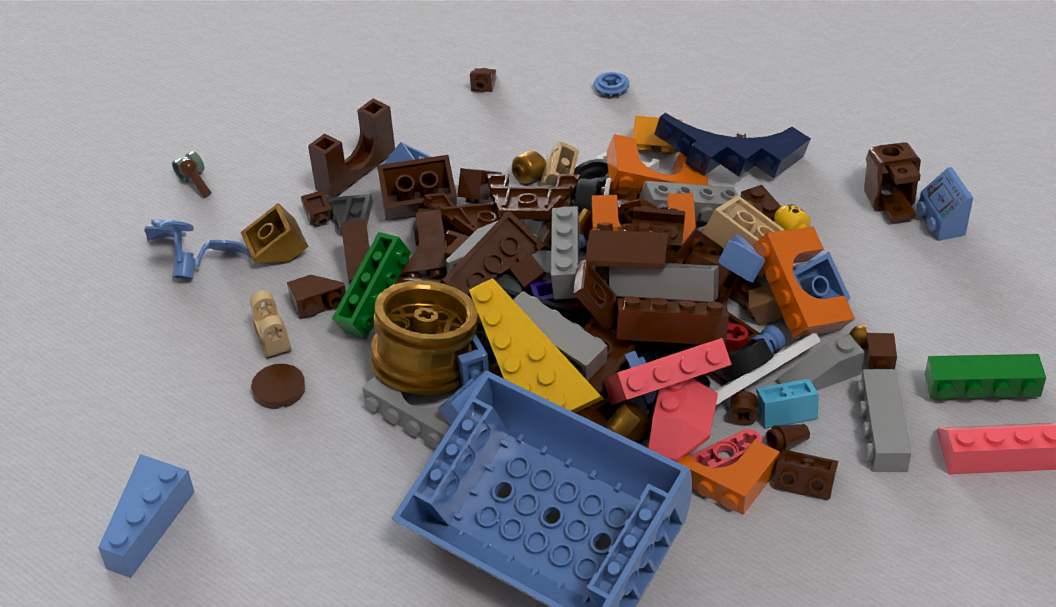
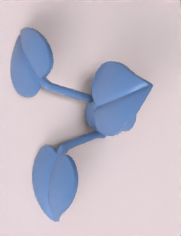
M156 219L151 220L153 226H146L144 228L147 241L174 237L176 257L173 277L193 279L194 267L200 266V260L207 249L240 252L251 257L246 246L230 240H209V243H204L196 259L193 258V253L182 252V237H186V233L183 231L194 230V226L189 223Z

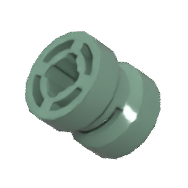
M195 151L187 153L183 159L178 158L172 162L175 174L183 182L190 179V177L183 176L179 171V164L182 160L186 158L193 159L198 165V174L205 169L202 159Z

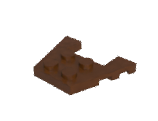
M487 174L488 186L499 218L509 210L519 220L532 219L534 221L549 220L552 217V208H560L577 189L580 180V174H559L555 187H508L509 174Z
M445 193L424 195L423 203L431 210L440 209L443 219L469 237L477 229L500 219L494 201L454 206Z

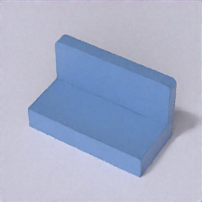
M476 334L471 341V352L458 356L461 387L474 375L485 370L489 371L488 354Z

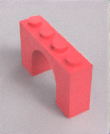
M723 338L617 372L603 378V382L611 405L732 364Z

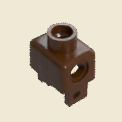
M907 142L871 147L866 156L864 192L875 211H885L891 222L915 219V211L912 205L916 200L918 181H920L921 177L919 173L921 159ZM888 190L893 192V194L885 195L881 191Z

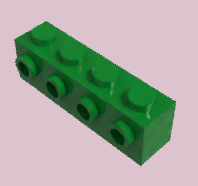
M382 232L377 233L332 317L334 322L346 334L366 339L369 332L373 329L375 302L378 295L397 283L398 277L411 254V251L400 237Z
M1039 354L928 356L924 374L930 399L1041 397L1046 381V375Z

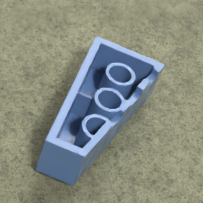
M140 454L98 547L106 569L129 578L134 575L195 491L188 470Z

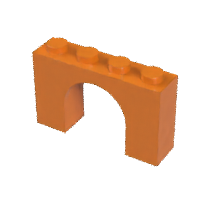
M613 135L606 153L609 178H612L614 190L621 187L638 188V195H640L645 181L709 185L707 174L704 176L686 164L687 156L679 152L673 166L674 174H661L648 168L640 160L637 139Z
M693 193L668 194L667 209L675 208L679 211H685L683 245L696 228ZM592 195V228L597 226V223L602 222L613 223V227H621L618 220L617 195Z
M814 226L769 232L752 245L755 251L765 259L762 269L793 339L806 337L812 333L822 334L838 331L855 319L845 296L827 299L815 298L806 293L795 279L793 264L810 261L824 250Z
M754 440L739 460L726 467L714 468L704 466L696 462L689 453L684 455L683 459L677 463L690 468L693 490L704 497H709L721 503L727 509L744 515L774 476L780 452Z

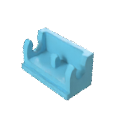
M810 379L756 388L758 414H762V422L765 428L818 419L819 394Z

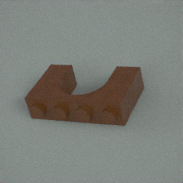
M372 98L357 109L360 136L356 148L346 159H344L342 142L325 133L308 145L315 189L317 191L324 190L325 195L330 198L335 197L392 154L395 150L390 106Z
M438 209L416 212L419 245L415 254L404 266L399 277L420 279V277L430 276V278H441L447 273L444 257L446 244L441 211ZM366 219L341 223L349 285L370 248Z

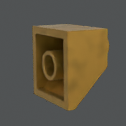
M279 203L241 231L251 258L255 263L291 261L309 247L296 219Z

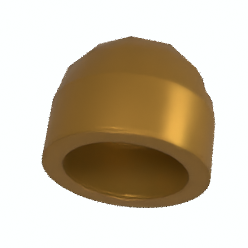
M866 324L855 326L849 333L860 347L865 346Z

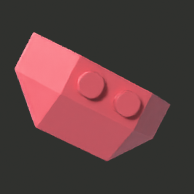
M695 377L659 389L653 414L649 449L675 462H679L683 459L684 455L694 451L710 439L718 393Z

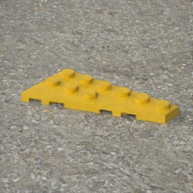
M493 278L469 289L505 380L574 413L603 400V397Z

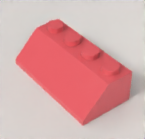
M1054 423L937 428L948 474L1056 470V424Z

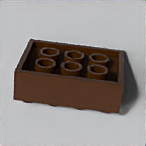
M633 296L616 300L615 322L617 340L702 345L723 338L726 346L729 320L727 305L715 301L703 304L695 303L691 300L670 302L662 298L640 300Z

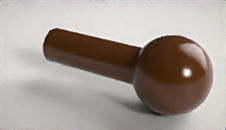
M190 158L182 160L179 164L180 173L185 177H190L204 198L208 197L211 191L198 174L197 163Z

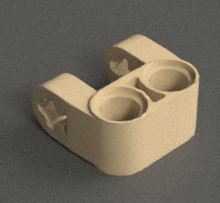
M266 290L255 292L250 298L255 331L265 357L290 351L291 344L287 330L277 311L272 294Z

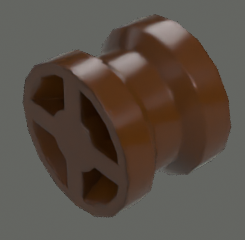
M739 391L732 395L730 399L731 421L742 426L755 423L758 417L756 409L758 406L757 396L749 391Z

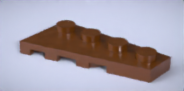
M508 210L440 283L457 288L468 295L470 294L469 289L492 278L494 279L510 269L529 253L534 254L545 245Z

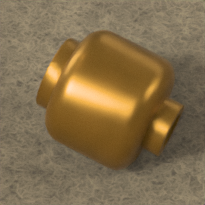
M536 151L525 152L513 159L511 165L512 173L520 183H532L542 178L546 161Z

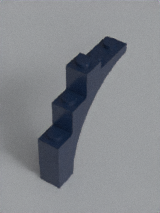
M666 112L659 117L654 135L687 156L686 164L704 176L721 164L738 177L756 166L772 178H775L804 157L811 140L810 137L793 126L783 132L764 137L745 138L719 135L681 122Z

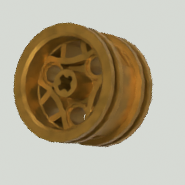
M408 281L385 289L378 295L375 302L374 327L377 334L371 343L370 366L373 373L386 385L399 391L416 395L442 394L461 386L458 356L471 352L470 342L474 339L477 330L478 312L473 300L457 288L432 281Z

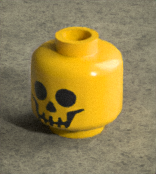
M790 204L782 206L777 210L774 222L784 230L810 227L811 218L800 207Z

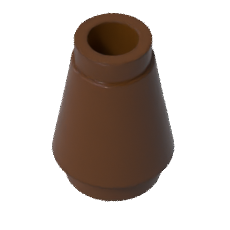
M805 424L774 425L766 432L767 445L780 453L782 449L788 450L810 438L809 428Z

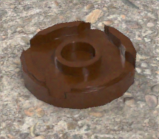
M285 363L273 364L263 368L255 375L252 380L251 389L255 401L260 405L271 409L278 408V406L284 404L287 407L297 402L304 394L305 378L301 370L293 365Z

